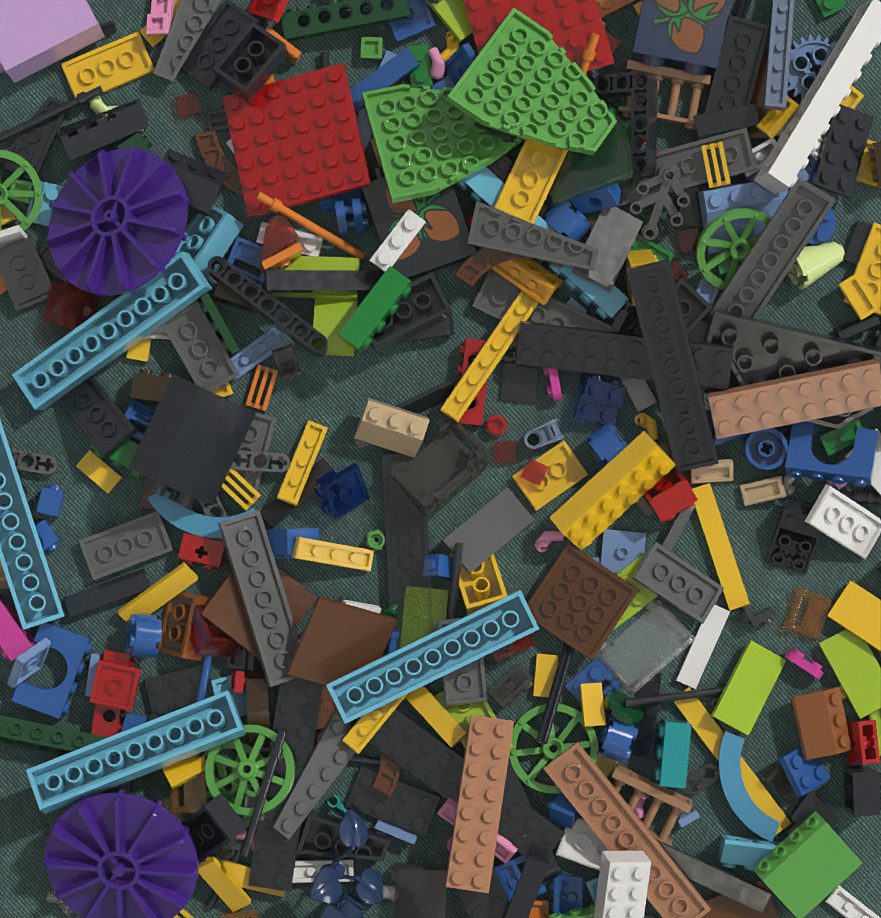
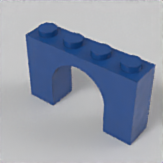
M804 421L792 424L785 465L786 475L797 479L808 477L814 481L831 480L836 484L853 483L858 487L871 486L879 439L877 430L857 428L851 456L840 464L828 465L820 462L812 453L815 433L814 423Z
M46 622L39 625L34 641L40 642L47 638L51 642L50 647L58 650L66 659L67 675L64 681L55 688H43L23 681L17 685L11 701L60 719L63 715H67L71 705L68 703L70 695L74 696L77 690L78 683H75L77 676L82 675L86 664L83 663L85 655L89 656L93 644L90 643L91 637Z

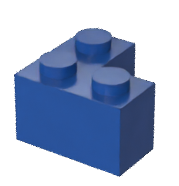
M319 528L266 529L274 559H281V555L282 559H295L292 558L296 536L319 540Z

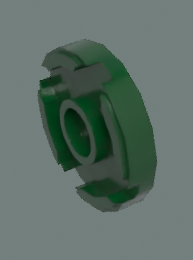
M612 690L608 692L603 702L607 710L608 708L612 710V716L627 725L639 724L643 718L640 706L625 707L624 699L630 698L629 696L619 691Z

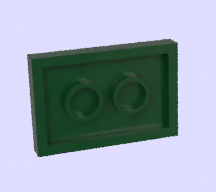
M206 293L201 296L202 302L199 304L206 315H211L213 320L210 321V324L217 334L221 333L224 338L220 341L226 352L231 351L232 354L241 351L211 295Z

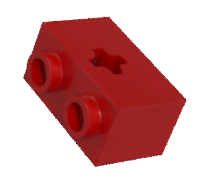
M184 533L178 558L183 559L182 563L195 565V562L203 563V568L215 570L216 567H221L225 545L223 541ZM204 546V550L208 551V553L200 558V554L196 551Z
M876 720L847 722L852 750L847 751L848 765L880 763Z

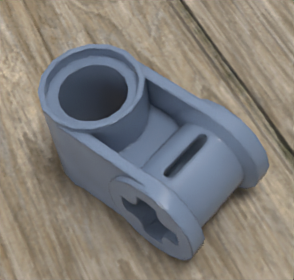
M553 419L527 432L523 437L524 446L527 449L534 450L565 438L557 425L558 419ZM530 434H535L538 437L539 441L536 446H531L528 443L527 438Z

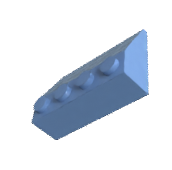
M749 181L697 191L703 228L718 215L738 208L756 209L772 217L787 195L788 188L784 192L781 191L774 195L757 182ZM739 218L730 221L737 236L741 235L749 218ZM757 220L747 239L760 235L766 224ZM724 224L716 229L710 237L712 239L731 241V237ZM707 246L708 254L723 252L728 249Z

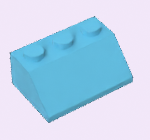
M215 205L208 217L197 212L185 229L184 234L188 236L187 240H181L174 256L180 252L189 253L202 274L209 278V260L212 257H223L244 224Z
M721 834L718 860L725 867L735 868L736 864L744 865V869L752 870L781 842Z

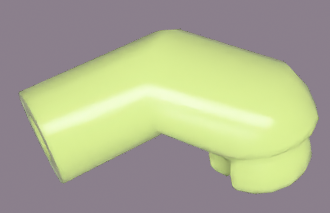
M100 96L91 99L89 103L90 108L96 114L117 107L106 106Z

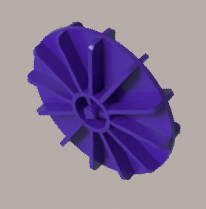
M133 146L109 152L100 150L98 151V156L85 163L76 172L70 170L68 172L70 179L60 191L55 203L50 202L48 206L52 209L49 222V236L45 238V241L50 246L51 255L58 271L79 289L97 296L118 295L126 292L134 294L137 293V288L148 283L161 271L165 274L168 271L166 265L176 253L181 240L186 241L188 237L184 232L190 199L186 197L183 183L173 167L158 155Z
M120 789L119 793H105L83 797L81 801L72 805L58 818L47 840L44 866L47 869L50 882L56 891L55 898L57 900L61 899L73 912L82 918H173L190 900L198 878L199 859L194 843L188 833V826H183L174 815L163 808L160 800L155 803L140 796L126 794L124 789Z

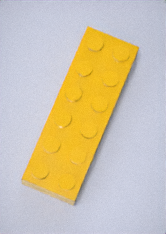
M643 431L549 518L561 533L582 551L617 518L622 516L631 505L636 503L664 475L669 473L676 464Z

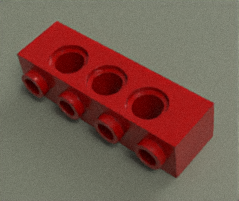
M466 338L465 343L461 342L460 355L464 356L463 364H459L458 376L463 377L470 367L468 358L472 355L477 356L487 340ZM487 381L474 398L476 402L475 407L467 409L459 422L456 423L482 426Z
M108 649L104 652V661L134 667L135 659L129 654ZM96 704L91 734L111 737L121 733L124 724L121 721L122 713H126L127 710ZM110 709L115 712L116 717L114 721L106 719V710Z

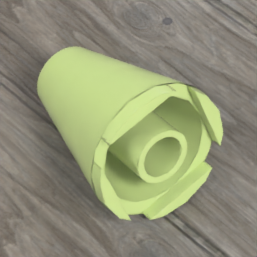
M836 242L805 246L787 273L793 285L798 284L800 287L797 289L799 290L807 288L843 261L844 249Z

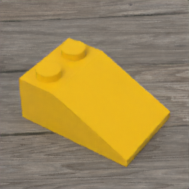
M494 554L470 574L461 564L459 590L467 615L507 596Z

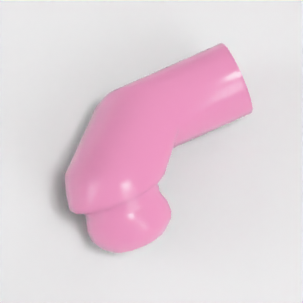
M647 793L641 795L634 809V813L639 819L646 816L643 804L650 796Z

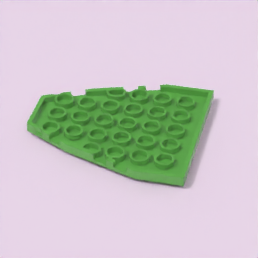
M513 8L447 96L446 101L481 125L544 146L594 155L616 124V119L608 111L604 100L600 101L594 92L596 88L575 62L571 63L566 57V51L563 47L559 48L552 40L553 35Z
M401 84L362 92V99L392 203L434 195L492 164L525 139L516 137L514 143L474 126L476 122L474 119L446 101L453 87H443V90L430 89V86L423 85L422 89L410 88L409 84Z

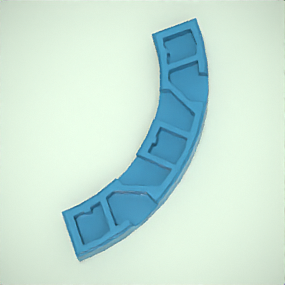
M166 489L163 497L157 494L148 497L153 507L171 524L188 533L213 539H223L218 525L219 522L255 512V509L252 508L244 513L230 517H210L193 512L185 506L170 500L168 489Z
M724 730L719 749V776L725 797L735 814L748 828L762 838L773 842L780 822L769 817L756 806L742 780L740 760L745 739Z

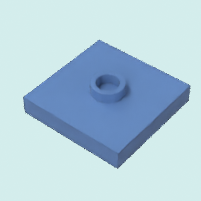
M606 529L603 532L600 564L612 572L618 573L644 553L646 533Z
M44 638L16 658L7 682L11 688H15L42 669L51 645L47 638Z

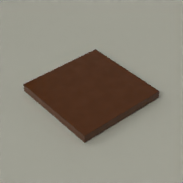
M567 543L528 602V607L539 626L593 661L639 592V589L572 544Z
M278 568L296 627L317 597ZM231 570L200 615L260 661L237 583Z
M317 596L286 672L291 676L327 685V683L381 658L397 620L390 616Z

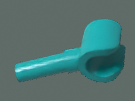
M333 795L338 800L336 805L327 800L330 807H337L346 814L347 809L341 803V798L338 795Z

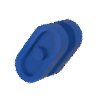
M360 197L352 198V205L344 206L343 200L335 201L340 236L348 235V228L356 227L357 233L365 232V228L369 227L367 215H363L367 214L365 201H361ZM354 213V219L346 220V214Z

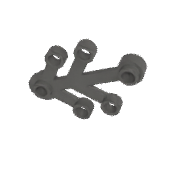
M673 163L664 164L660 168L658 175L646 181L641 180L636 185L637 192L640 195H645L648 193L649 188L662 183L660 190L640 200H633L630 203V211L633 214H639L644 207L655 202L649 222L644 223L641 228V234L646 240H653L658 236L657 223L664 205L671 216L670 222L673 226L678 227L683 223V215L677 211L668 194L670 185L678 196L677 204L680 207H687L690 203V197L684 192L679 183L680 169ZM670 171L673 172L674 175L672 177H667L666 173ZM645 185L647 188L645 190H640L639 186ZM680 198H687V202H680ZM638 204L640 208L635 210L632 206ZM680 217L681 220L679 222L673 221V218ZM653 230L654 233L652 235L646 234V231Z

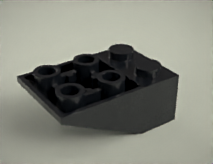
M788 498L784 499L765 563L806 575L821 535L819 530L805 522L813 507L812 505Z

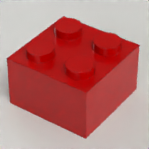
M676 468L664 475L651 489L643 494L644 499L661 522L673 519L676 513L691 508L694 502L698 500L686 478L680 472L677 473Z

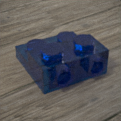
M591 374L590 378L582 377L572 418L601 426L608 425L609 423L615 426L618 410L623 406L627 388L623 387L620 381L610 379L609 383L602 381V376Z
M356 463L351 464L338 473L331 470L315 480L317 486L314 487V491L323 501L320 503V508L325 515L329 514L333 519H337L370 499L360 468Z

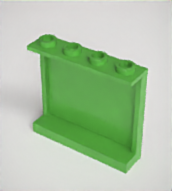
M815 811L752 870L796 918H804L851 875L862 862Z

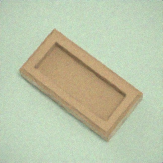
M733 459L719 460V464L690 470L691 484L733 481Z
M782 476L740 485L744 506L786 497Z

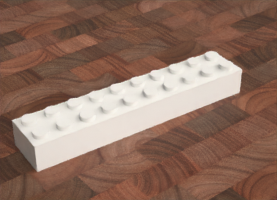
M870 0L858 7L801 101L800 108L790 119L755 177V182L774 195L781 191L784 192L787 188H792L796 184L798 172L802 171L808 164L809 160L807 157L810 152L813 153L820 143L818 139L829 129L830 124L828 122L831 117L834 118L841 109L839 104L849 96L851 84L855 83L862 74L860 69L870 61L872 49L881 43V2L879 0Z

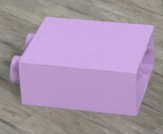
M0 0V74L6 71L14 83L105 37L87 0Z

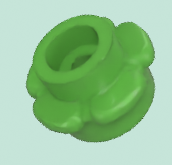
M375 530L367 534L368 539L366 543L369 548L381 550L386 545V536H384L383 531Z

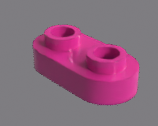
M543 367L544 376H549L550 385H546L548 397H553V401L562 400L557 369Z
M795 648L793 651L787 650L784 655L785 658L820 680L824 674L821 671L822 666L813 660L810 663L803 659L805 655Z

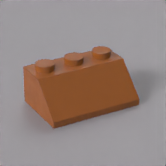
M182 591L166 603L162 619L161 643L158 642L156 649L180 658L201 661L210 622L202 617L200 613L211 597Z
M839 687L822 688L791 697L804 760L852 750Z

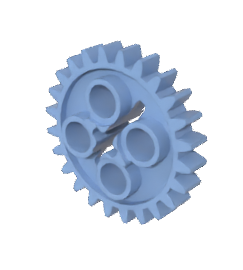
M809 35L807 42L801 37L799 39L800 45L795 41L792 43L794 50L791 49L789 87L787 92L793 90V98L800 95V102L809 90V88L804 86V79L815 80L816 74L818 75L836 45L835 41L831 45L828 44L829 37L821 41L820 35L815 40ZM822 51L825 54V60H817L815 52ZM806 52L810 54L811 62L806 56ZM797 59H802L805 62L806 66L804 69L796 67L795 61ZM812 65L814 68H819L816 73L810 72Z

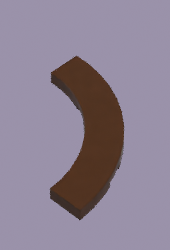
M216 130L195 133L197 146L205 163L228 173L224 186L244 198L238 169L224 154L219 144Z
M484 247L472 255L459 268L455 276L473 287L483 274L494 266L512 259L532 257ZM547 261L560 268H562L564 265L556 262Z
M380 751L378 773L372 787L390 798L399 779L401 765L382 751Z

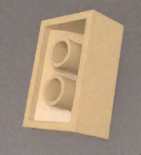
M367 397L354 438L415 458L430 420L426 416Z

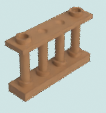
M628 60L625 72L642 71L653 76L657 80L658 90L659 84L663 79L671 80L672 89L667 115L657 113V121L683 125V129L696 131L693 116L697 115L701 90L710 85L711 76L696 75L678 69L650 66ZM683 83L692 84L691 87L693 88L687 119L675 117L680 87ZM627 96L625 107H618L617 112L621 113L623 118L631 119V96Z
M615 764L612 770V777L615 780L614 788L619 793L625 784L633 787L634 792L628 802L633 811L642 794L647 793L653 796L654 800L642 823L655 839L672 846V840L668 836L680 813L684 811L690 812L693 800L667 787L659 786L658 783ZM666 802L672 805L673 810L661 833L658 834L650 830L649 827L661 803L664 804Z

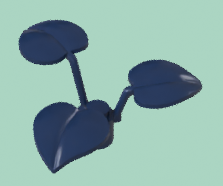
M347 810L339 824L338 836L341 843L346 847H350V849L338 858L333 859L332 863L324 864L312 884L309 899L326 904L335 903L342 894V884L339 879L358 881L355 893L361 901L367 904H377L382 901L384 895L381 875L372 868L363 870L360 877L345 875V868L339 863L340 860L355 850V846L363 847L368 838V830L364 820L356 812Z

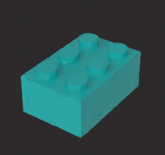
M663 719L662 723L658 724L657 736L661 738L660 745H656L655 757L659 759L658 766H654L653 778H655L659 786L686 789L692 726L688 721Z

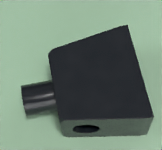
M810 791L800 798L788 817L795 824L787 833L790 835L815 811L829 826L836 823L839 818Z

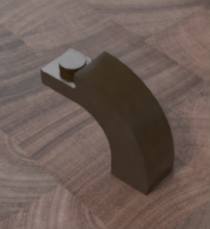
M258 666L257 671L247 670L248 725H258L271 730L269 687L262 666ZM249 733L250 743H256L259 733ZM266 736L264 743H271V739Z

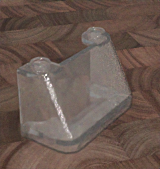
M653 599L644 607L646 609L644 614L610 643L605 641L596 655L630 695L638 691L695 640L693 635L660 599L657 601Z

